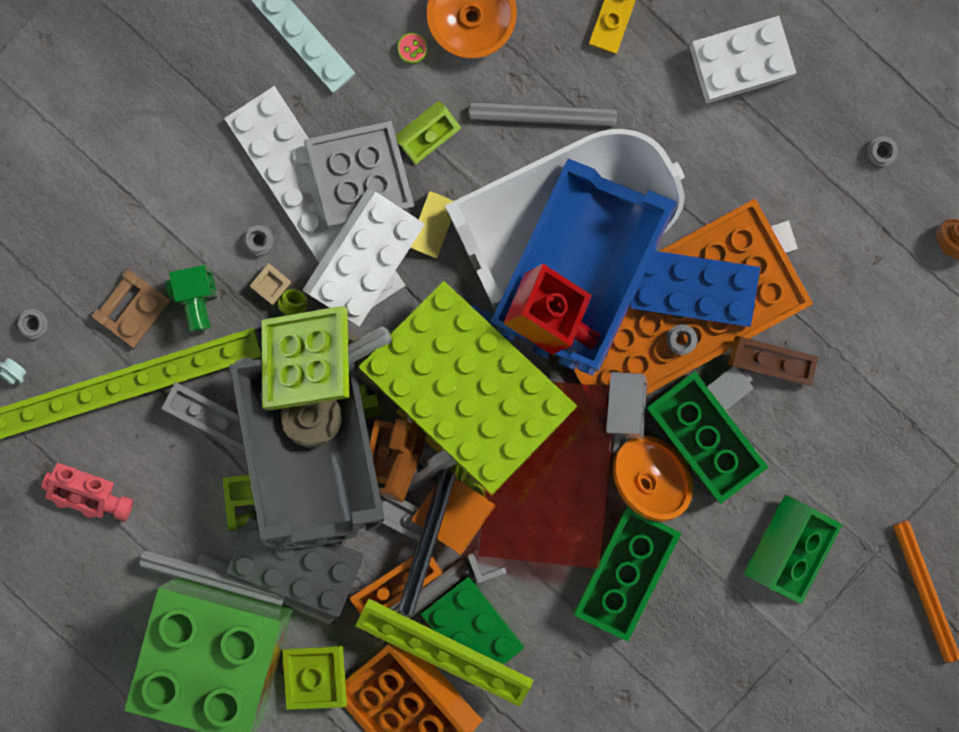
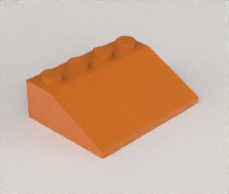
M389 642L345 679L347 706L345 708L366 732H473L483 721L435 665Z

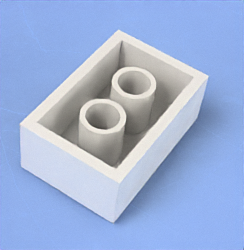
M780 16L692 41L689 47L706 104L793 78L796 74Z

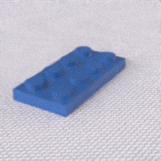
M655 251L632 300L631 309L751 327L760 267Z

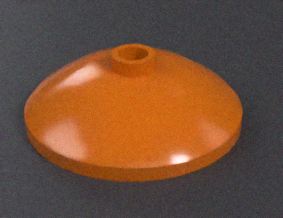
M428 0L427 22L433 38L444 50L461 58L477 59L498 51L511 37L517 19L515 0ZM474 12L478 18L476 21L470 22L466 19V15Z
M643 436V439H629L616 452L613 461L615 485L622 499L633 511L649 520L665 522L675 519L688 508L693 495L692 477L686 462L671 445L656 437Z

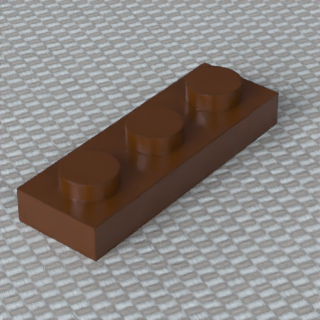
M735 336L728 365L812 386L819 357Z

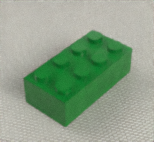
M695 371L690 372L646 406V411L718 504L725 502L769 468Z
M625 505L572 611L573 615L629 642L682 533L659 521L644 518Z

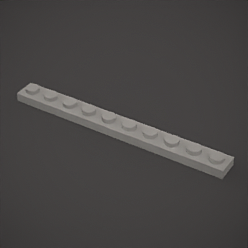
M175 382L162 410L245 452L239 414ZM380 494L384 521L382 523L419 542L423 528L411 521L419 507L405 500L402 503L389 500Z

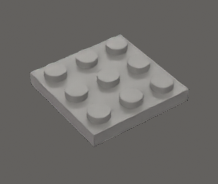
M392 121L304 140L303 143L326 229L344 225L367 189L376 191L405 211L414 208Z

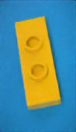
M604 0L589 46L617 55L636 0Z

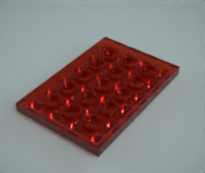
M551 381L577 405V408L493 495L485 491V498L495 504V507L482 524L479 556L599 569L613 434H607L606 432L610 386Z

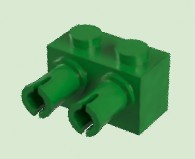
M204 264L169 272L170 280H166L169 298H173L176 303L184 305L189 331L199 332L211 329L206 302H208V299L218 297L212 268Z

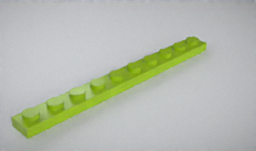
M255 328L237 332L0 407V440L174 385L175 382L181 383L228 368L230 364H234L242 358H260L261 351Z

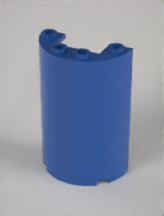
M568 158L490 323L499 328L498 332L504 338L511 341L517 338L533 346V353L546 359L552 355L503 324L524 273L541 264H545L592 295L581 322L601 334L600 338H596L599 340L597 345L589 350L574 339L571 347L552 356L559 358L558 363L568 369L575 370L577 368L593 376L594 372H599L674 213L677 202L649 190L645 195L602 178L594 168Z

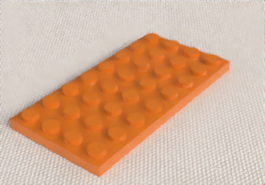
M756 198L660 250V252L760 267L751 327L631 309L630 304L599 372H594V375L591 376L577 368L574 370L600 419L608 416L611 372L644 374L648 380L647 394L732 349L735 336L750 339L813 305L811 298ZM681 324L690 326L697 335L696 347L693 351L684 355L674 353L667 344L669 331L674 326ZM679 334L676 337V342L679 345H685L688 342V337L685 334Z

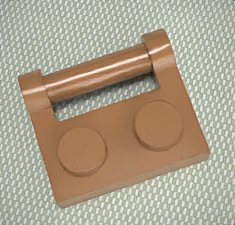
M127 268L122 275L124 277L100 310L96 309L91 316L131 347L136 348L170 304L171 300ZM135 285L141 289L116 322L113 321L109 316L131 287Z

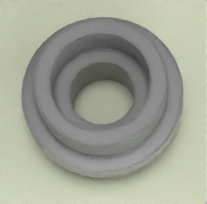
M877 137L868 146V158L877 166H888L897 158V145L889 137ZM878 147L886 148L887 155L885 157H880L877 154Z
M261 225L252 226L244 235L245 248L254 255L268 253L274 243L271 231ZM257 235L264 237V243L261 246L254 244V238Z
M28 309L19 316L17 327L24 337L37 339L45 334L48 328V321L41 311ZM35 318L38 321V327L31 330L28 323L31 319Z
M676 325L667 335V344L676 354H688L696 347V332L688 325ZM679 334H685L688 337V342L685 345H679L676 342V337Z

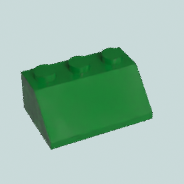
M784 495L781 503L776 508V513L767 530L763 533L762 540L750 559L744 575L802 604L842 524L788 495Z

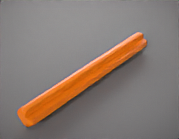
M907 520L898 522L893 528L943 660L946 663L959 660V651L911 524Z

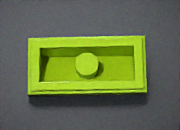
M437 101L395 136L398 145L413 164L416 165L458 132L461 127L446 106Z

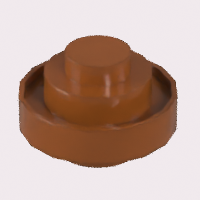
M948 219L937 229L936 239L945 255L959 260V220Z

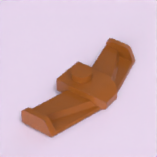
M408 416L407 420L396 419L394 429L389 434V449L397 454V458L385 488H380L379 493L386 499L401 503L405 499L419 460L422 457L426 433Z

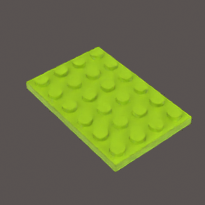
M445 281L391 333L392 340L390 343L377 348L358 367L370 381L491 495L505 483L577 408V405Z

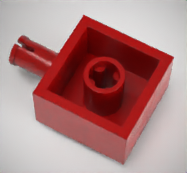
M541 264L524 273L503 324L552 355L571 347L574 339L591 350L599 341L596 338L601 336L598 331L581 322L591 299V294L545 264Z

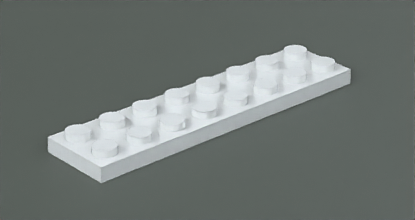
M273 86L224 119L320 263L344 225L326 229L303 143L305 139L309 138L275 86ZM396 270L372 308L406 286Z

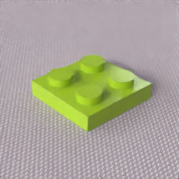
M343 645L282 649L286 710L342 708L347 706Z

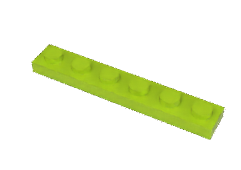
M368 599L356 623V627L518 707L521 706L534 681L371 599Z

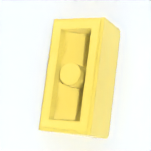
M429 191L419 218L425 225L410 249L438 258L451 223V218L445 205L453 202V200Z

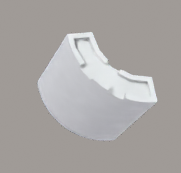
M626 129L605 130L582 138L445 205L464 244L474 269L481 268L476 272L496 311L568 158L594 168L602 178L646 195L649 190L676 201L677 206L664 234L678 219L684 206L685 196L681 180L685 176L678 162L672 164L664 149L654 139L645 134Z

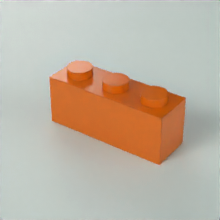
M414 555L351 595L350 600L360 615L368 599L387 608H391L400 602ZM433 555L423 586L443 574V570Z

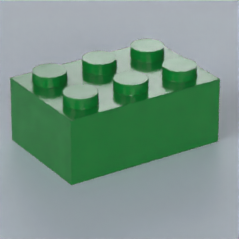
M469 574L421 612L423 618L434 631L503 665L525 648L521 639Z

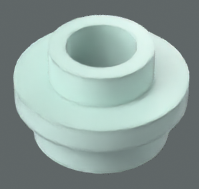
M9 358L4 363L0 362V377L11 385L15 382L23 383V376L26 374V371L20 365Z

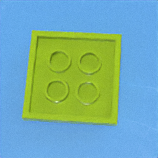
M338 306L262 320L263 409L270 411L349 398L348 309Z

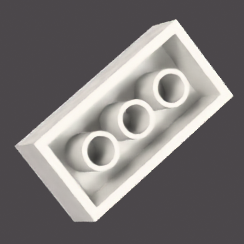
M367 189L303 288V291L329 308L345 307L348 309V320L360 327L425 224L376 191Z

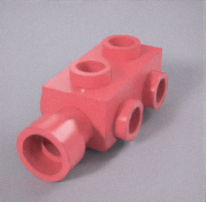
M60 463L56 464L52 473H46L41 485V489L46 491L45 499L53 501L59 508L71 507L79 510L87 518L99 517L102 519L104 513L107 512L113 514L115 519L126 522L134 500L131 498L113 496V482Z

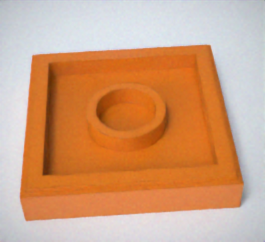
M456 478L437 539L462 555L495 507V504ZM436 485L411 519L421 528L424 526Z

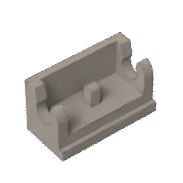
M611 372L607 434H612L613 437L643 439L648 383L644 374Z

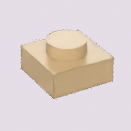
M268 263L251 283L250 287L274 306L292 282Z

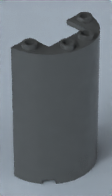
M242 358L234 364H230L261 542L266 546L276 547V542H281L284 544V549L336 543L358 536V531L361 528L366 527V531H371L384 521L354 362L348 365L349 398L337 400L342 416L338 433L322 446L311 448L297 445L286 435L281 425L282 409L268 411L262 408L259 396L262 391L261 361H253L252 358Z

